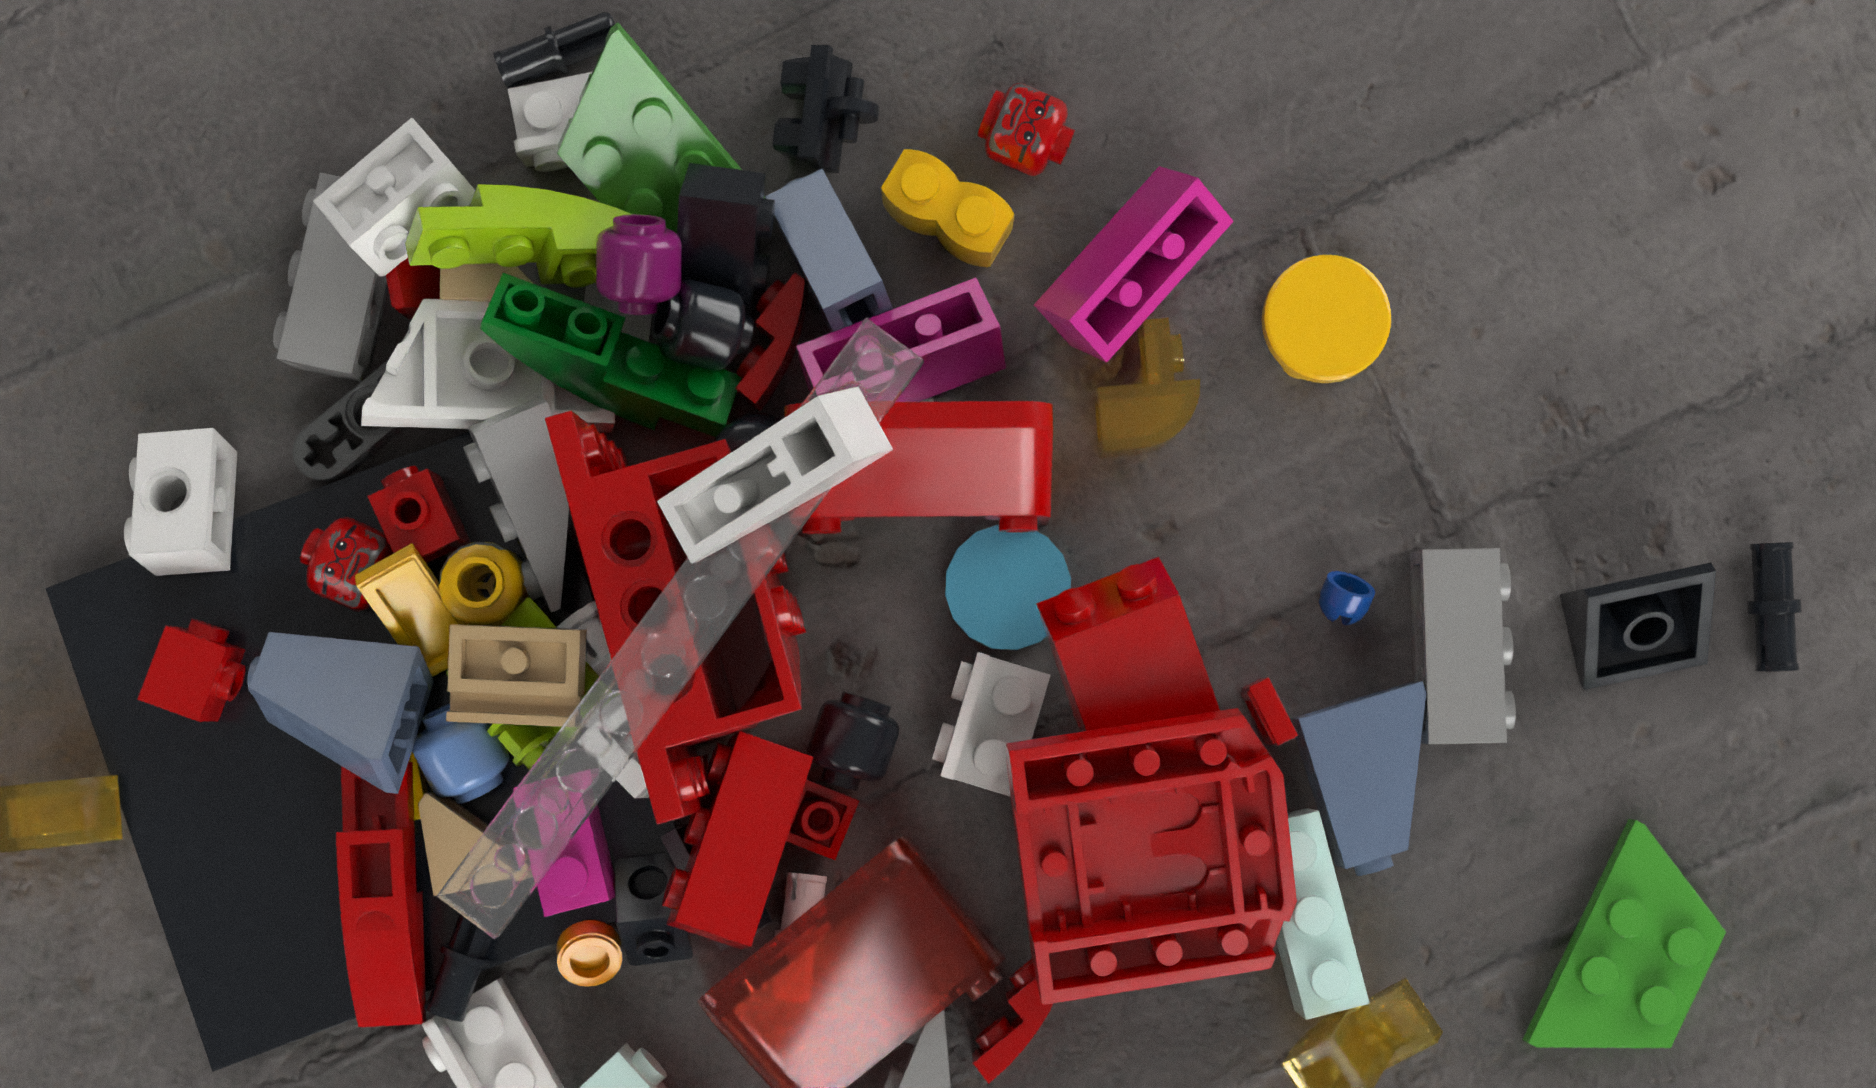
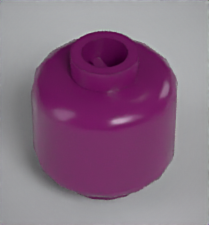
M636 214L617 216L613 218V226L601 231L597 236V289L602 296L618 302V310L622 313L631 315L656 313L658 311V303L671 300L680 292L682 245L677 233L666 228L665 219L651 215Z

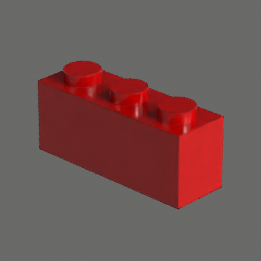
M742 731L732 736L727 746L717 743L707 767V778L709 782L714 783L712 793L710 794L707 806H701V811L691 815L683 842L693 845L685 870L674 868L664 893L662 906L671 908L667 925L738 949L752 946L811 767L812 756Z

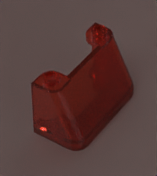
M904 835L877 854L715 984L697 1000V1003L716 1028L770 1088H847L963 993H966L974 1002L997 984L1003 977L995 967L1003 962L1006 957L910 836Z

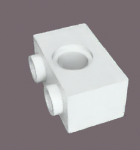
M214 428L138 434L137 457H134L129 465V481L134 492L132 517H129L125 522L124 540L129 555L155 576L230 570L237 451ZM186 495L183 503L178 508L170 511L173 503L179 497Z

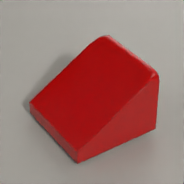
M407 258L386 275L392 307L408 319L413 318L423 299H440V268L434 265L410 266Z

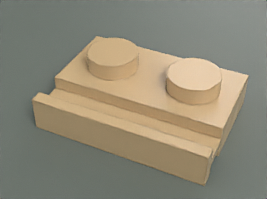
M450 625L447 692H450V711L446 713V721L558 727L583 726L584 715H581V704L585 689L587 629Z

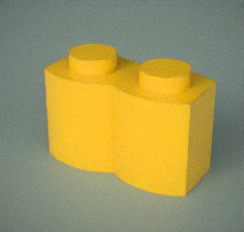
M904 149L881 187L883 205L895 221L913 232L937 236L940 243L949 253L959 260L974 266L990 267L1013 228L1015 214L1001 196L982 185L971 182H959L954 172L945 163L922 151Z

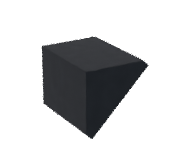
M1712 563L1559 594L1578 678L1583 690L1708 664L1716 570Z

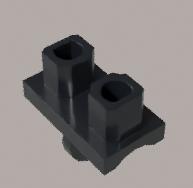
M811 45L810 57L783 61L780 80L782 93L790 99L804 100L802 118H779L775 123L772 145L774 150L785 157L805 161L817 170L823 169L825 173H839L843 142L857 143L859 124L877 122L879 106L871 101L862 99L865 81L861 78L851 77L853 64L849 60L833 55V48L830 45Z

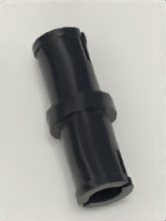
M1793 542L1750 544L1754 600L1747 601L1748 614L1755 615L1757 657L1755 671L1779 672L1799 670V663H1797L1795 613L1802 612L1801 599H1794Z

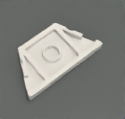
M441 299L422 300L409 324L407 334L403 341L396 346L386 364L385 373L372 396L366 399L361 413V426L468 429L469 426L541 397L547 401L553 415L572 410L587 424H594L598 432L612 433L615 425V414L613 412L593 405L559 387L519 361L485 334L480 327L490 302Z

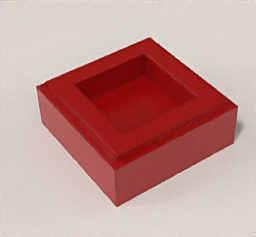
M1269 677L1260 678L1241 688L1242 691L1239 693L1265 744L1279 746L1298 736Z

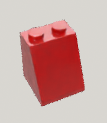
M1159 557L1141 564L1130 565L1120 572L1080 587L1067 589L1057 596L1036 603L1073 716L1081 732L1220 711L1182 600Z

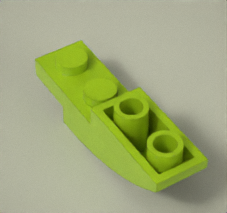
M478 184L469 206L418 207L405 246L410 266L434 265L441 269H451L464 264H498L503 267H517L526 263H536L541 284H565L569 287L578 288L596 283V240L599 233L613 226V218L632 214L584 197L551 190L513 185Z

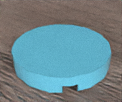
M998 524L975 532L957 548L946 572L945 597L953 620L970 639L990 649L1019 650L1040 643L1047 636L1036 603L1057 596L1061 592L1070 589L1071 576L1063 554L1047 536L1037 531L1024 533L999 532Z

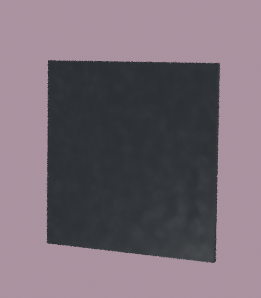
M470 432L234 518L229 571L155 576L135 559L128 557L45 588L212 1072L356 1018L344 949L337 871L336 832L343 831L341 765L267 721L254 696L248 689L247 679L250 664L255 657L260 656L269 632L397 644L372 607L356 612L313 593L307 585L308 566L300 562V556L311 532L316 528L325 531L336 519L349 517L384 532L367 496L384 489L381 480L403 468L417 466L419 471L429 469L441 476L471 543L476 541L495 543L516 553L522 562L526 561L517 539L515 538L505 543L489 507L500 501L491 480L488 479L479 483L469 464L463 447L474 443ZM568 527L561 609L551 612L542 597L533 600L556 627L573 613L590 602L595 601ZM450 555L428 564V567L438 581L440 571ZM491 575L487 576L482 582L487 583ZM481 590L486 598L490 597L488 590ZM191 619L200 620L230 631L226 642L246 649L240 663L246 667L243 684L232 701L226 700L218 722H198L137 700L165 625L188 628ZM448 669L432 677L434 684L423 717L450 703V692H447L448 676L446 672ZM614 671L602 680L614 692L613 697L620 699L622 696ZM421 721L417 736L426 729L423 721ZM586 726L537 775L530 772L524 764L517 767L513 762L514 756L508 751L509 762L500 773L503 778L502 783L478 798L459 803L460 806L529 853L513 788L576 771L589 770L614 873L615 861L619 858L668 852L660 837L677 828L675 820L657 825L650 798H634L578 742L589 730ZM630 726L621 734L623 737L629 732L631 733ZM426 780L428 792H433ZM421 819L414 820L417 892H423L425 988L427 992L433 988L444 954L439 951L442 943H449L469 890L433 896ZM657 871L642 872L632 880L630 892L639 899H652L664 891L667 879L662 873ZM535 876L524 880L481 887L504 898V906L486 953L491 962L489 967H482L481 971L557 943L562 932L577 922L596 920L609 924L616 921V897L609 901L544 917Z

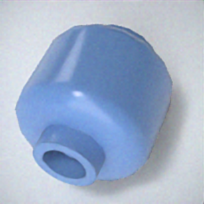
M449 703L422 718L426 729L416 737L412 753L431 790L439 797H454L456 803L459 804L478 798L502 783L503 778L500 773L509 762V753L498 739L500 735L491 737L487 732L492 723L447 722L446 713L450 711Z

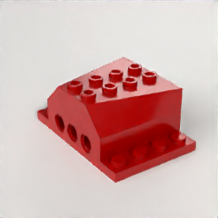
M572 410L546 417L547 429L656 823L658 825L686 817L701 811V806H707L708 794L712 793L714 785L707 778L709 756H697L695 745L732 735L739 731L756 728L759 722L802 709L800 655L796 635L806 633V628L797 597L793 596L792 592L789 593L788 589H785L780 583L778 574L789 571L780 537L776 535L775 530H771L770 524H765L706 558L691 564L657 501L730 454L731 450L726 439L629 466L622 447L617 449L614 441H608L604 432L598 433L594 424H587Z

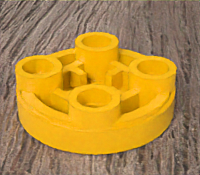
M1338 255L1312 256L1290 266L1278 277L1268 291L1262 310L1263 336L1273 357L1290 377L1316 383L1340 382L1362 372L1374 362L1383 350L1391 328L1390 303L1379 280L1360 263Z

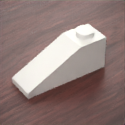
M859 386L815 397L657 502L692 564L841 483L892 451L893 448Z

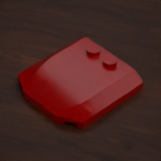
M1238 708L1006 743L1007 773L1029 941L1038 994L1042 1005L1272 968L1276 957L1273 951L1283 922L1290 921L1297 902L1284 775Z

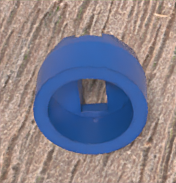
M1332 571L1327 574L1320 591V609L1331 622L1337 620L1339 615H1341L1343 625H1352L1360 621L1368 612L1376 592L1368 582L1358 576L1342 571Z

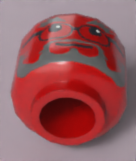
M1016 83L1009 87L1006 93L998 90L995 91L984 114L977 136L986 140L984 147L989 158L1029 176H1037L1045 170L1049 161L1059 165L1062 164L1076 130L1065 126L1068 109L1062 100L1025 84Z
M343 517L333 521L325 531L316 528L311 532L303 546L300 562L308 566L307 585L313 593L352 611L360 612L371 606L357 588L355 575L394 553L384 532L355 519Z

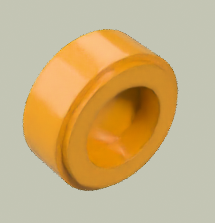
M596 920L577 922L566 928L557 941L556 953L559 972L572 984L584 987L603 984L612 979L621 967L622 949L620 937L614 928L604 922Z

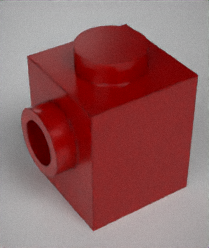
M410 466L398 470L381 480L384 489L367 496L393 553L413 544L428 565L452 554L459 547L471 543L441 476L429 469L419 471L417 466Z
M191 619L188 628L165 625L137 700L198 722H218L226 700L232 701L243 684L246 667L240 663L246 649L226 642L230 631L200 620Z

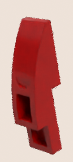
M408 762L398 794L386 793L341 766L343 831L336 832L337 871L346 964L358 1027L422 1024L426 1022V1009L423 1008L426 1002L423 892H417L413 762Z

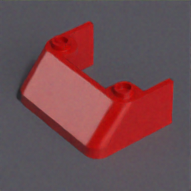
M1038 401L867 402L893 450L841 483L789 511V520L793 526L802 527V533L807 534L841 533V521H851L854 518L985 517V519L998 520L999 532L1038 531V526H1047L1051 518L1053 404ZM806 403L784 406V418Z

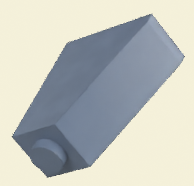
M823 169L803 178L794 179L783 188L765 196L766 199L775 200L774 218L830 333L893 309L883 281Z
M269 632L260 656L255 657L250 664L247 679L248 689L254 696L267 721L382 791L398 794L434 684V680L419 647Z
M1423 681L1408 682L1290 718L1298 734L1295 739L1317 809L1320 812L1334 863L1336 866L1344 869L1354 867L1356 876L1367 875L1392 867L1394 864L1391 855L1408 850L1426 701V690Z

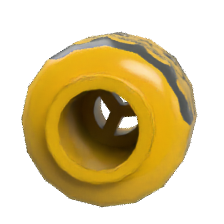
M476 541L459 547L447 558L440 571L439 592L444 606L455 618L469 625H502L528 597L521 566L523 562L516 553L491 542ZM491 575L487 583L482 582L487 576ZM481 590H488L490 597L486 598Z

